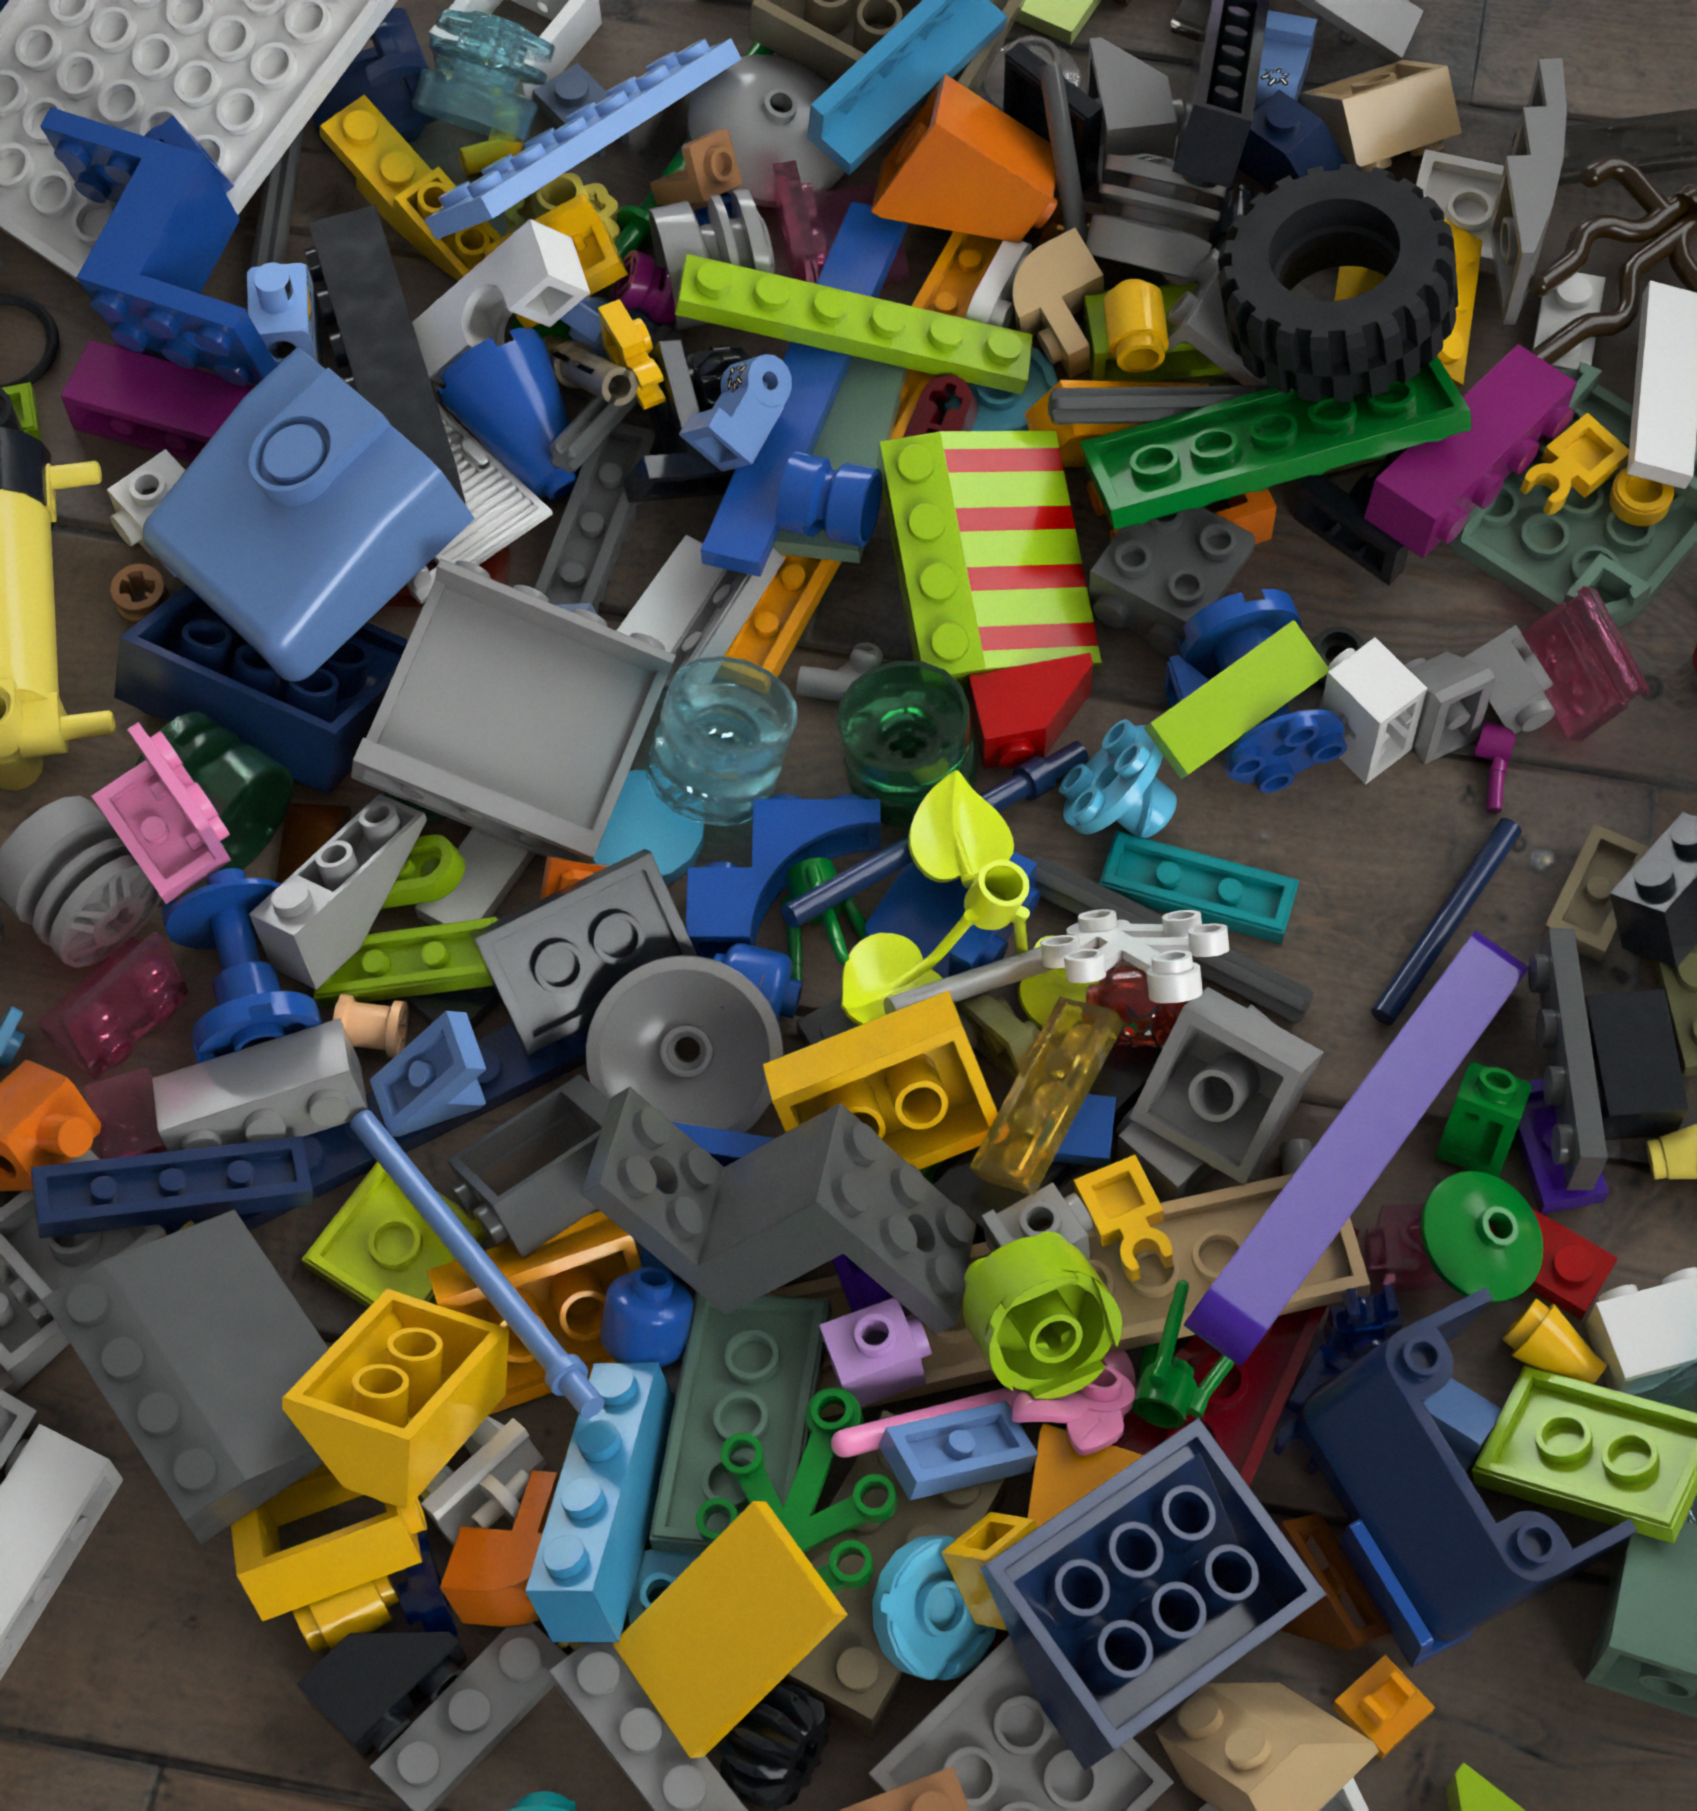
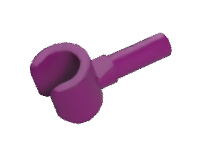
M1491 722L1485 723L1474 755L1492 761L1489 770L1486 811L1500 813L1502 812L1505 774L1507 773V765L1512 755L1516 736L1511 729Z

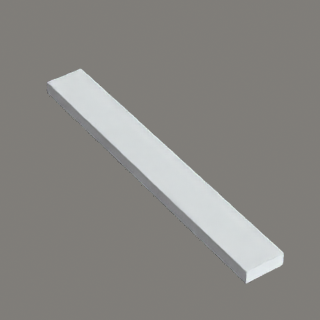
M685 535L616 631L628 636L632 633H642L651 636L665 646V651H672L723 571L722 568L702 564L700 550L703 543ZM472 828L458 848L464 856L466 863L465 873L461 882L451 894L433 902L417 904L415 907L417 917L430 925L492 917L537 853Z

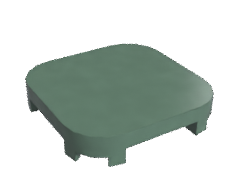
M1581 361L1578 370L1558 369L1577 382L1569 405L1574 410V415L1565 430L1588 412L1629 449L1633 406L1598 384L1602 370ZM1547 438L1540 444L1539 450L1528 468L1520 475L1515 472L1508 475L1504 479V484L1493 502L1485 509L1477 506L1472 510L1461 532L1447 545L1456 554L1562 622L1579 629L1600 631L1626 625L1644 611L1697 547V440L1693 478L1686 489L1674 486V497L1667 515L1654 525L1634 526L1619 519L1612 511L1609 502L1614 479L1622 469L1628 466V461L1626 465L1586 498L1571 487L1564 506L1552 515H1547L1543 512L1548 497L1553 493L1550 488L1536 486L1526 495L1520 491L1528 470L1537 464L1545 463L1541 458L1545 447L1552 442L1551 439Z

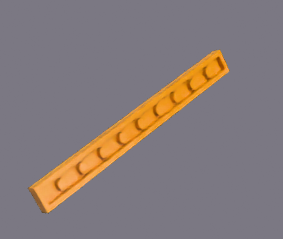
M953 231L912 306L966 318L973 295L1004 240ZM907 369L908 374L904 383L891 440L903 438L921 392L930 381L939 377L938 375ZM781 554L785 558L784 562L716 667L714 673L769 693L842 561Z

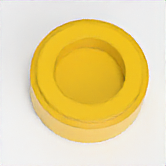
M1628 466L1622 469L1616 475L1609 495L1610 506L1614 514L1622 521L1634 526H1650L1660 522L1669 511L1674 497V486L1627 474Z

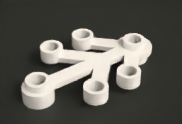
M1091 910L1078 915V923L1066 929L1067 935L1049 937L1040 942L1043 966L1046 968H1065L1066 980L1072 983H1089L1101 980L1106 977V972L1121 960L1129 962L1146 972L1149 999L1158 1003H1178L1200 997L1203 994L1201 969L1199 964L1193 962L1192 956L1212 957L1229 951L1227 926L1216 923L1202 924L1201 913L1195 910L1167 913L1162 916V924H1130L1127 920H1117L1116 911Z

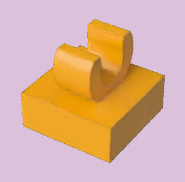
M1385 1654L1334 1700L1332 1708L1349 1727L1375 1743L1379 1751L1376 1756L1383 1760L1433 1713L1435 1706Z

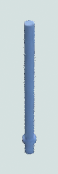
M363 1110L357 1113L351 1120V1129L546 1372L545 1383L557 1396H565L582 1418L587 1419L598 1414L603 1408L605 1400L587 1379L588 1368L578 1355H568L373 1112Z

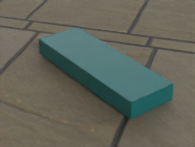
M1116 831L1099 884L1153 910L1164 913L1181 910L1199 911L1202 923L1224 924L1227 926V930L1282 944L1300 880Z

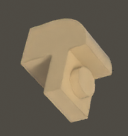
M1075 227L1033 250L1021 263L1013 283V305L1017 331L1033 334V336L1037 334L1040 346L1049 362L1053 365L1060 361L1070 379L1090 369L1091 366L1090 345L1073 315L1084 310L1085 295L1104 292L1103 273Z

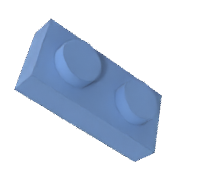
M1007 1401L887 1427L879 1443L883 1455L909 1501L1031 1472L1038 1456L1021 1424L1012 1421V1409Z

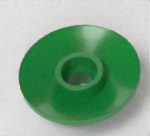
M1466 1171L1447 1177L1438 1183L1428 1194L1420 1217L1421 1240L1431 1266L1449 1287L1464 1297L1486 1287L1493 1298L1490 1303H1500L1517 1297L1532 1285L1542 1265L1543 1238L1532 1208L1515 1188L1494 1175L1478 1171ZM1489 1224L1495 1230L1497 1237L1491 1232Z

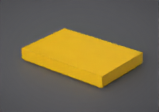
M753 1501L621 1634L619 1642H613L612 1645L689 1758H701L717 1745L848 1614L766 1501Z

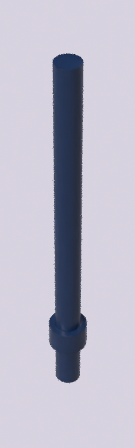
M1074 741L1044 759L1035 756L1015 767L1012 771V777L983 792L980 796L994 807L998 813L1022 799L1033 801L1053 790L1056 780L1065 776L1073 767L1078 764H1086L1089 759L1087 750L1080 742ZM908 835L784 904L781 907V912L786 923L792 928H797L913 862L908 848Z

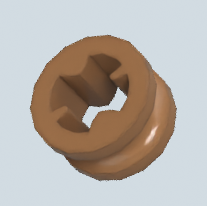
M147 564L126 566L117 572L111 582L110 592L117 612L124 621L132 625H136L170 598L162 574L156 568ZM147 587L149 593L145 592L146 600L133 602L131 596L136 597L134 590Z

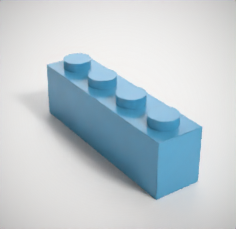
M658 1362L594 1363L589 1381L604 1398L605 1403L601 1411L591 1418L585 1419L578 1414L525 1590L552 1642H619L653 1520L675 1404V1398Z

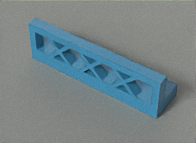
M922 0L811 104L807 139L850 175L923 106L945 74L953 78L1005 29L1008 16L989 0Z

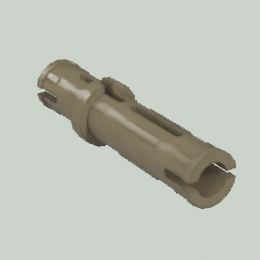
M555 334L542 338L546 344L557 381L560 384L572 389L583 388L587 392L593 393L615 406L626 405L635 397L638 389V380L632 371H627L625 367L618 366L605 358L597 356L588 344L581 341L561 339L560 336ZM555 352L563 354L561 360L554 356ZM578 365L588 368L589 370L593 371V374L590 375L578 369ZM611 380L617 383L616 388L609 386Z

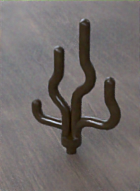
M1605 155L1582 169L1580 173L1582 185L1594 188L1607 179H1614L1623 185L1646 211L1647 215L1638 220H1629L1614 215H1594L1582 220L1570 232L1564 253L1532 276L1528 285L1531 294L1537 297L1546 296L1575 275L1586 263L1594 240L1608 238L1623 243H1642L1651 238L1653 239L1631 254L1620 266L1616 280L1617 301L1612 311L1586 313L1573 319L1531 350V353L1552 365L1589 337L1613 336L1627 329L1639 312L1641 277L1667 256L1670 266L1680 282L1688 291L1697 293V262L1693 258L1690 249L1691 240L1697 235V183L1686 185L1666 199L1639 167L1623 157Z

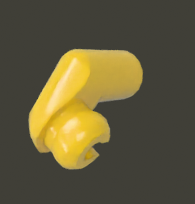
M513 105L498 108L492 116L495 127L491 131L488 141L458 149L460 164L466 176L480 173L481 170L509 154L515 156L520 153L528 137V124L523 122V112L520 108Z

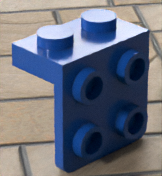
M1014 852L1009 861L1021 867L1029 880V892L1021 905L1030 911L1027 922L1033 914L1041 892L1035 889L1037 863ZM913 861L903 867L867 921L865 935L868 937L877 933H893L904 936L916 944L924 960L934 951L965 912L964 899L969 889L963 886L961 878L946 883L932 881L922 874ZM1010 922L1006 927L998 930H984L972 925L934 969L944 979L1003 959L1008 948L1007 940L1014 930L1013 923Z

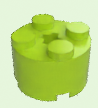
M1046 1231L1037 1236L1014 1240L998 1248L988 1257L974 1261L966 1270L964 1276L966 1289L962 1307L964 1321L969 1333L1002 1385L1014 1391L1013 1388L1030 1392L1033 1398L1056 1399L1083 1389L1092 1383L1106 1368L1102 1360L1108 1353L1112 1343H1114L1116 1348L1118 1347L1122 1336L1121 1312L1115 1299L1083 1253L1067 1242L1062 1235L1057 1232Z

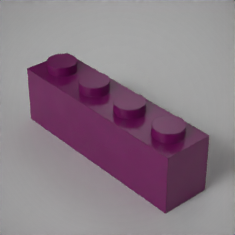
M89 340L60 396L73 429L156 453L166 449L174 458L192 463L241 400L256 386L248 383L245 386L234 385L216 374L194 368L186 369L168 359L165 361L140 354L120 344L111 346Z
M1518 344L1463 396L1470 408L1472 430L1448 436L1438 442H1426L1412 446L1404 451L1375 479L1364 519L1422 558L1441 541L1446 544L1451 543L1463 529L1472 510L1477 506L1482 509L1487 508L1500 492L1504 479L1512 472L1518 475L1523 473L1535 458L1540 444L1547 438L1553 441L1565 431L1574 415V410L1569 405L1577 382Z

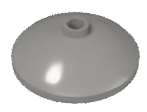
M747 55L742 56L740 61L695 89L687 111V139L690 142L718 129H727L729 131L743 184L727 191L730 195L733 190L747 188L750 190L755 205L769 208H792L812 203L824 197L844 177L846 172L807 139L811 104L831 86L827 80L808 67L780 56ZM772 107L780 108L784 110L785 113L778 112L774 110Z
M684 955L653 960L639 966L621 978L610 989L598 1006L591 1021L586 1043V1064L590 1084L611 1100V1097L631 1087L653 1107L659 1109L671 1122L745 1133L763 1115L772 1101L763 1064L783 1056V1041L778 1020L768 1000L756 985L739 971L719 961L705 957ZM683 1037L695 1039L700 1046V1054L694 1059L681 1057L676 1049L677 1041Z

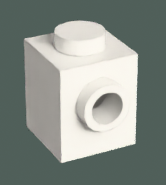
M166 449L107 489L116 511L115 514L110 516L114 528L129 546H133L138 542L154 560L156 556L146 546L143 539V525L147 517L185 472V469Z

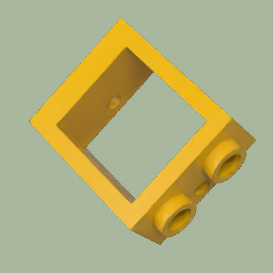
M324 1463L231 1525L236 1574L262 1622L422 1563L417 1533L427 1530V1524L418 1497L407 1510L385 1503L386 1512L281 1551L278 1533L279 1526L363 1495L343 1488Z

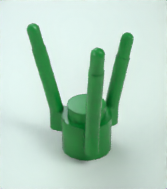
M815 857L800 861L787 871L785 877L790 894L781 900L782 906L836 876L837 872L832 860ZM853 896L807 921L810 924L823 923L830 945L840 964H845L849 960L845 940L836 918L841 913V908L860 940L866 938L865 925L867 922L856 905ZM787 924L788 956L793 964L792 979L802 981L801 925L797 928H792Z
M1180 1280L1176 1284L1160 1345L1155 1343L1143 1346L1132 1407L1139 1418L1149 1424L1165 1429L1181 1427L1185 1422L1187 1414L1195 1418H1202L1210 1396L1235 1364L1222 1354L1197 1387L1196 1381L1193 1379L1194 1369L1191 1365L1173 1356L1189 1292V1283L1185 1280Z

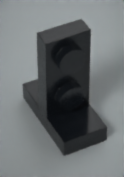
M681 340L659 341L648 356L656 362L664 379L658 385L666 397V402L649 408L661 454L643 456L623 480L628 502L725 494L735 469L722 472L679 435L689 416L700 413L695 396L696 377L693 366L690 362L686 361Z
M1408 448L1388 453L1385 457L1384 465L1374 476L1369 472L1365 473L1356 482L1350 494L1322 475H1309L1299 486L1294 520L1387 585H1390L1404 571L1409 549L1364 519L1375 479Z

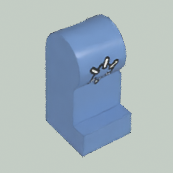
M1268 10L1254 112L1278 90H1281L1298 102L1312 56L1317 19Z
M769 354L730 365L723 373L721 395L713 408L690 415L679 435L722 472L753 464L789 398L792 389V377L788 367L783 360Z

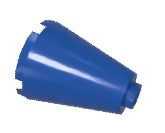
M533 328L513 329L509 331L514 339L513 341L497 346L491 337L462 354L444 371L441 379L446 388L437 387L436 393L443 405L506 469L516 476L538 498L547 496L551 501L558 500L573 491L582 467L581 465L575 472L567 473L561 467L555 469L549 461V458L552 456L549 446L571 422L546 344L542 337Z

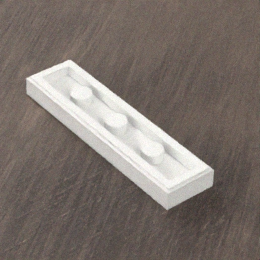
M1650 280L1642 295L1627 474L1686 489L1694 474L1697 433V293Z

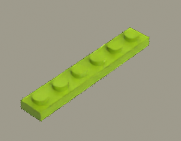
M686 254L675 309V315L938 376L955 375L968 383L1022 395L1027 385L1033 334Z

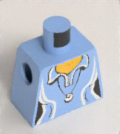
M271 262L250 268L247 271L248 315L276 364L279 365L285 359L281 358L278 346H283L281 341L292 343L296 348L300 347L322 366L320 303L307 265L303 263L280 264Z

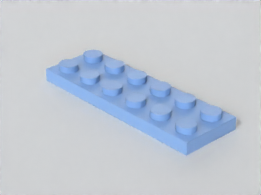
M730 38L709 47L706 39H702L677 54L673 51L645 67L647 73L637 79L635 76L605 92L607 95L606 99L597 104L592 102L565 117L564 119L567 123L556 130L550 128L523 144L525 150L515 156L509 154L481 170L483 176L471 184L469 181H466L441 195L438 199L443 207L424 219L435 239L437 240L493 219L740 61L742 58L732 39Z

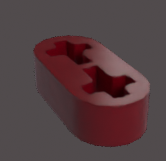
M943 375L930 381L920 394L903 438L940 431H971L977 418L978 405L967 383L955 375ZM955 395L961 406L959 409L949 408L943 419V415L937 405L939 402L948 403L952 396Z

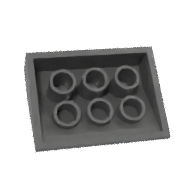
M235 1209L105 1259L42 1299L200 1545L324 1464L282 1410V1397L329 1348Z

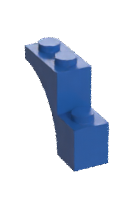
M779 794L770 799H753L752 867H738L729 862H713L704 867H688L686 931L697 956L713 960L716 953L726 955L729 948L737 943L755 946L758 933L767 913L778 897L788 888L785 878L787 871L798 862L815 857L832 860L848 854L880 851V799H866L856 794H842L832 799H803L792 794Z

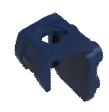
M392 8L369 38V40H372L374 47L362 50L357 54L312 115L319 137L320 125L364 94L407 143L417 140L424 131L426 124L445 117L444 102L409 16L404 8ZM321 139V142L323 143L325 148L331 153L335 154L329 148V146Z

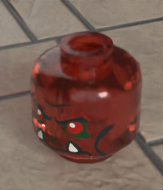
M1127 961L1116 963L1115 966L1106 972V977L1099 980L1098 984H1090L1088 986L1086 994V1012L1089 1023L1099 1024L1103 1038L1110 1045L1116 1047H1159L1165 1045L1183 1006L1187 1004V1001L1178 1003L1151 1001L1148 996L1146 972Z

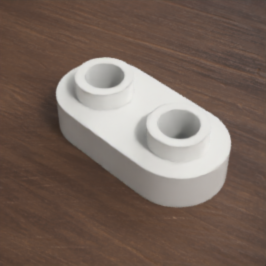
M1005 240L1002 242L973 295L965 319L1009 328L1014 314L1013 283L1021 263L1032 252V245L1024 241L1016 243Z

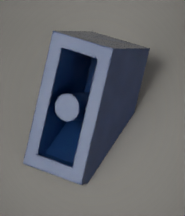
M1278 90L1254 112L1252 125L1237 168L1273 192L1272 185L1289 175L1295 180L1306 176V169L1323 166L1324 172L1340 170V164L1348 163L1324 120L1281 90Z

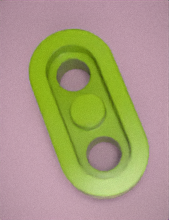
M434 834L418 837L381 909L433 902L451 894L464 876L466 868L464 856L442 835Z

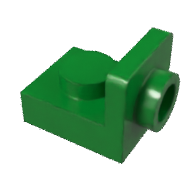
M1475 1062L1469 1063L1434 1157L1471 1171L1484 1172L1499 1177L1525 1109L1532 1085L1527 1081L1514 1077L1504 1069L1486 1067Z

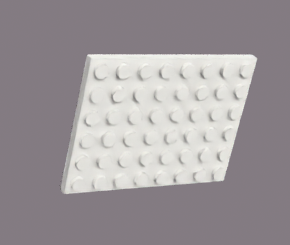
M9 0L0 12V229L78 281L76 278L117 204L110 200H107L105 203L94 202L76 190L73 178L64 164L55 157L54 148L40 127L50 107L145 136L152 128L162 125L173 115L196 138L234 185L226 195L237 215H239L398 0Z

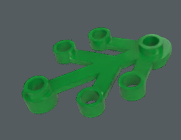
M831 1387L817 1392L807 1404L805 1420L810 1432V1438L784 1508L764 1469L766 1458L762 1446L756 1437L748 1433H737L730 1436L721 1448L720 1456L726 1472L730 1477L739 1481L749 1503L751 1504L753 1501H766L803 1553L867 1522H884L893 1516L898 1506V1498L893 1483L883 1475L870 1474L857 1482L852 1496L813 1515L835 1456L831 1448L833 1435L839 1430L864 1424L858 1400L852 1393L842 1388ZM831 1404L841 1405L845 1408V1414L839 1421L829 1423L820 1418L821 1412L825 1407ZM741 1448L754 1450L755 1458L749 1465L738 1467L731 1463V1458L737 1450ZM882 1489L887 1492L888 1499L886 1503L879 1508L865 1506L863 1498L870 1490ZM712 1498L705 1501L696 1513V1526L701 1537L708 1544H711L723 1532H712L706 1528L707 1521L713 1514L721 1512L730 1515L729 1525L739 1516L735 1506L724 1498ZM846 1540L833 1548L829 1556V1564L815 1570L831 1592L835 1593L843 1588L858 1589L865 1586L873 1576L874 1562L867 1546L856 1540ZM853 1554L862 1557L865 1562L863 1568L858 1573L847 1575L839 1570V1564L846 1556Z

